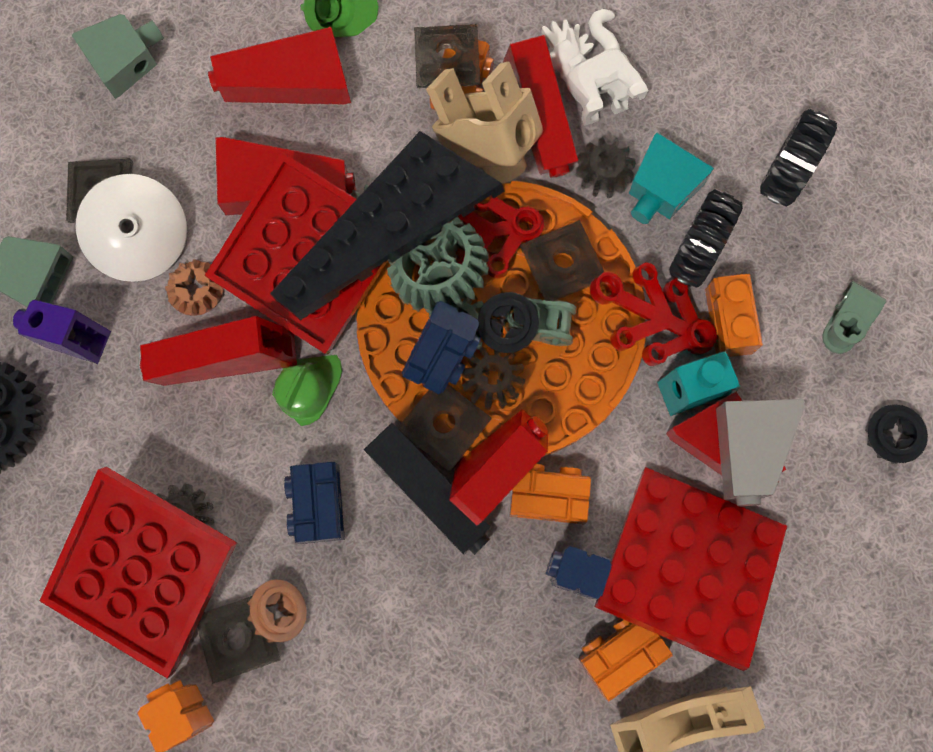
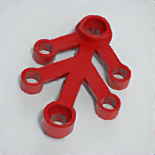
M490 195L488 203H478L474 206L475 209L480 212L491 210L505 221L491 223L475 212L468 214L464 218L461 214L457 217L465 225L470 223L474 227L476 233L482 237L486 250L495 238L509 236L499 253L492 255L488 259L489 261H487L488 274L493 278L499 279L508 273L509 262L523 242L535 241L541 236L544 229V219L540 212L532 207L515 209L497 197L493 199ZM527 221L532 224V228L530 230H522L519 226L520 223ZM464 257L461 261H458L457 263L462 265ZM498 261L502 262L505 267L501 271H495L491 265Z
M648 262L642 263L632 273L634 282L638 286L645 288L651 304L624 291L621 279L612 272H604L592 280L590 295L594 301L602 305L614 303L648 320L631 328L624 326L615 330L611 334L610 341L616 350H627L633 347L636 341L663 330H668L679 337L664 344L654 342L644 347L642 358L649 366L664 363L668 356L685 349L692 354L701 355L710 351L717 339L716 329L711 322L698 318L688 296V285L677 281L678 279L675 278L667 282L662 291L657 279L658 271L653 264ZM642 270L647 272L648 280L642 276ZM600 285L606 289V296L601 292ZM673 285L677 287L679 295L673 292ZM667 300L676 302L682 319L672 314ZM694 332L700 336V342L695 338ZM620 333L626 336L627 344L621 342ZM652 349H655L657 351L658 360L653 358L651 353Z

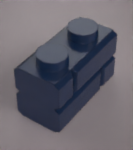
M442 301L437 302L402 371L403 377L416 384L422 383L425 388L437 394L443 393L449 382L456 385L465 368V364L461 363V360L464 356L471 359L481 338L475 335L479 325L478 319L463 311L459 313L457 308Z
M323 462L290 466L291 476H285L284 478L285 495L287 499L292 498L293 513L287 514V532L289 537L294 536L295 543L297 544L345 540L339 465L336 462Z
M568 546L560 552H552L545 574L551 576L552 586L566 591H573L574 594L588 599H599L603 595L612 565L609 559L595 554L587 555L586 551Z

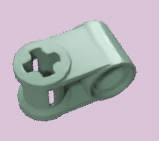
M854 281L849 284L842 294L845 297L840 304L835 306L836 310L822 335L825 347L836 354L846 353L855 344L862 341L886 303L885 298Z
M527 298L534 305L539 317L538 334L534 337L533 341H540L555 346L571 345L573 343V336L570 335L572 315L576 314L577 307L564 301H545ZM515 309L512 310L507 319H504V328L507 333L511 328L523 329L512 318Z

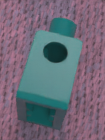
M656 133L629 190V194L639 200L632 209L631 215L642 224H648L656 212L670 220L705 185L714 168L659 133Z
M726 351L679 366L657 382L670 416L723 399L740 388L739 381ZM677 383L680 385L682 397L677 392Z

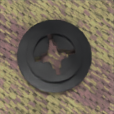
M512 292L500 293L491 297L482 306L478 315V331L485 344L498 353L515 354L517 351L529 347L534 337L538 334L539 317L534 305L526 297ZM515 309L513 312L514 320L523 329L511 328L508 334L505 335V338H503L502 325L493 319H507L512 310Z
M897 404L887 405L870 416L871 419L865 429L869 439L867 445L874 449L877 453V458L890 461L891 464L907 463L918 458L925 450L928 441L927 427L920 415L911 408ZM895 423L898 426V432L904 433L905 436H910L898 440L896 446L893 443V437L883 433V431L893 429Z

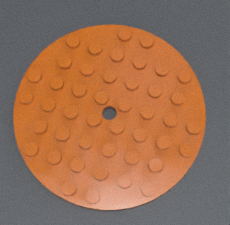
M521 181L502 183L505 192L498 195L497 198L515 209L521 207L536 209L544 219V229L541 236L535 241L523 242L509 262L506 276L499 279L493 278L489 274L481 276L484 281V288H473L475 300L472 299L471 305L478 301H482L485 304L491 297L506 292L517 293L531 299L569 302L577 307L576 314L572 315L570 335L573 336V343L571 345L555 346L532 340L529 347L523 348L515 354L498 353L487 346L481 338L482 348L476 349L471 359L464 356L461 360V363L465 364V368L457 384L454 385L449 382L444 392L437 394L425 388L422 383L416 384L402 375L408 357L429 319V313H427L425 308L420 312L414 310L411 304L403 303L399 294L395 293L391 286V279L388 276L387 268L391 266L389 261L383 267L357 310L356 331L360 355L370 381L385 406L412 433L445 452L463 458L521 409L530 417H538L548 429V452L544 456L558 452L576 443L597 428L618 406L628 391L640 365L646 338L636 341L633 347L624 351L616 350L612 346L610 338L615 330L624 326L634 327L646 322V319L614 303L607 305L599 304L590 295L592 280L604 272H612L621 279L624 291L645 301L643 287L638 286L632 277L633 270L636 267L631 256L612 229L608 230L600 220L592 215L593 211L563 193L541 185ZM487 197L479 203L486 204L490 201V198ZM475 209L473 211L491 223L505 221L491 210L480 212ZM527 221L519 225L522 230H530L532 228V224ZM509 236L494 239L487 249L489 258L499 253ZM461 248L456 252L457 262L461 261L465 256V251ZM498 261L491 265L495 271H501L505 267L502 262ZM416 264L412 274L414 282H417L420 276L418 274L420 266ZM600 285L601 292L606 296V289ZM502 326L504 334L503 338H505V335L508 333L506 332L504 326ZM620 333L621 342L627 344L626 336Z

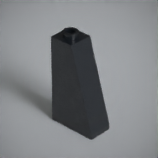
M393 423L363 449L372 461L463 555L469 550L475 555L490 540L486 533L491 529V526L485 520L476 526L449 500L452 485Z

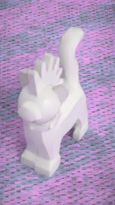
M600 9L594 12L588 22L591 35L604 49V52L588 60L585 56L592 50L594 44H585L588 34H584L579 38V24H576L573 30V28L569 27L568 21L564 20L561 31L557 23L552 21V31L546 26H543L541 30L553 49L550 57L554 70L560 73V77L566 82L568 90L583 108L582 121L584 126L599 121L598 111L603 109V101L600 94L608 92L613 100L611 110L614 114H618L628 109L629 97L632 99L637 97L641 100L645 98L648 92L647 86L638 71L630 64L627 56L621 52L614 34L602 25L615 18L614 13L607 9Z

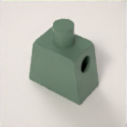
M123 14L116 15L72 34V37L115 99L157 65L148 48L164 39L153 20L134 30Z
M7 236L0 244V292L25 307H28L29 302L32 300L52 304L73 256L57 244Z

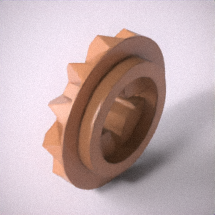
M193 259L192 262L179 263V267L173 273H169V281L165 289L168 301L177 311L186 315L197 316L211 311L219 303L224 288L204 276L211 265L209 262L205 263ZM195 275L199 284L205 286L197 288L192 297L191 292L182 287L191 285Z
M270 580L254 590L255 593L247 603L250 606V615L247 620L251 621L256 628L255 634L262 635L267 639L268 643H283L296 637L304 627L307 616L305 600L300 591L294 585L284 580ZM278 603V610L283 612V615H286V617H280L274 621V614L268 611L269 609L266 607H271Z

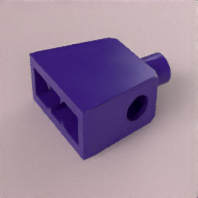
M37 300L29 302L27 309H19L13 317V325L18 329L19 335L45 348L95 364L99 363L111 334L110 330L76 310ZM72 329L75 331L74 340L68 338Z

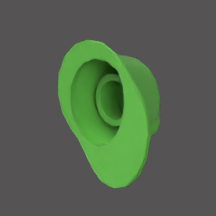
M304 0V3L300 5V9L304 12L305 21L312 31L332 27L334 37L359 35L376 21L379 8L377 0Z
M337 355L297 359V365L283 368L275 381L272 393L282 411L291 418H294L300 426L310 425L317 421L326 410L339 384L342 374L341 361Z

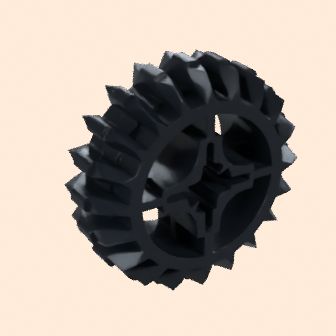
M810 108L804 111L790 131L760 185V194L766 196L767 200L775 204L779 203L785 207L795 202L832 142L831 140L837 130V122L820 111L817 112Z
M714 189L708 193L669 267L671 276L678 279L677 281L695 288L703 284L734 230L743 209L741 201L725 191L720 192Z

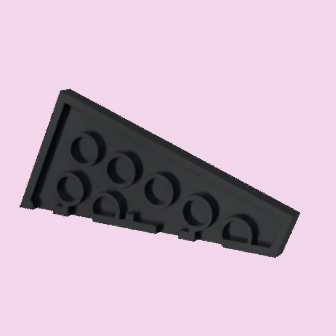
M419 131L275 287L270 295L299 320H302L337 298L340 290L357 279L361 282L373 275L372 270L387 260L391 263L440 233L444 224L460 214L464 218L475 211L474 206L490 195L494 199L505 192L503 185L430 136Z

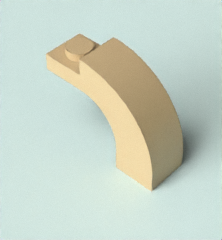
M751 686L729 690L727 687L691 694L641 710L610 724L619 752H672L696 742L718 737L757 733L765 728Z

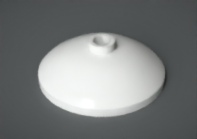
M122 174L101 181L87 193L77 212L76 235L83 254L96 269L109 277L122 281H145L166 272L178 260L186 244L187 221L180 202L164 185L146 176ZM125 220H131L134 224V228L130 233H124L121 228Z

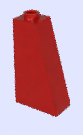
M332 27L210 56L213 70L208 71L209 80L213 91H220L225 102L342 105L351 103Z
M545 35L512 43L508 47L503 63L510 62L519 88L531 89L543 127L542 135L531 147L539 174L549 173L550 178L566 175L571 172L569 167L578 162V157Z
M215 137L217 204L225 216L241 215L244 213L281 152L349 195L353 190L356 191L354 172L348 173L345 161L342 159L226 137Z
M258 316L140 345V369L143 381L162 386L288 368L297 365L294 334L283 326Z

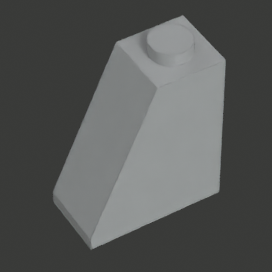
M804 399L728 401L716 408L724 500L736 499L737 506L761 505L762 498L774 495L805 407Z

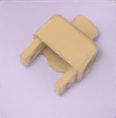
M510 62L500 63L482 83L485 92L464 94L454 69H445L426 89L439 117L433 124L432 129L440 144L474 166L482 167L485 173L501 183L509 182L520 176L527 167L524 156L543 132L531 89L519 88Z

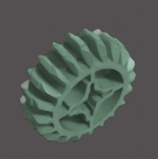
M456 217L451 222L449 221L444 224L442 231L394 262L391 263L389 261L391 266L387 270L388 276L391 279V286L395 293L399 294L403 303L411 304L413 309L418 312L425 308L427 313L431 314L436 303L440 301L448 305L455 303L457 307L462 309V299L464 297L475 300L473 288H484V281L481 276L488 275L489 270L486 263L489 261V254L486 248H484L485 243L470 223L464 225L463 221ZM459 248L465 251L462 265L456 261V252ZM415 264L420 266L418 271L420 276L417 282L412 280Z

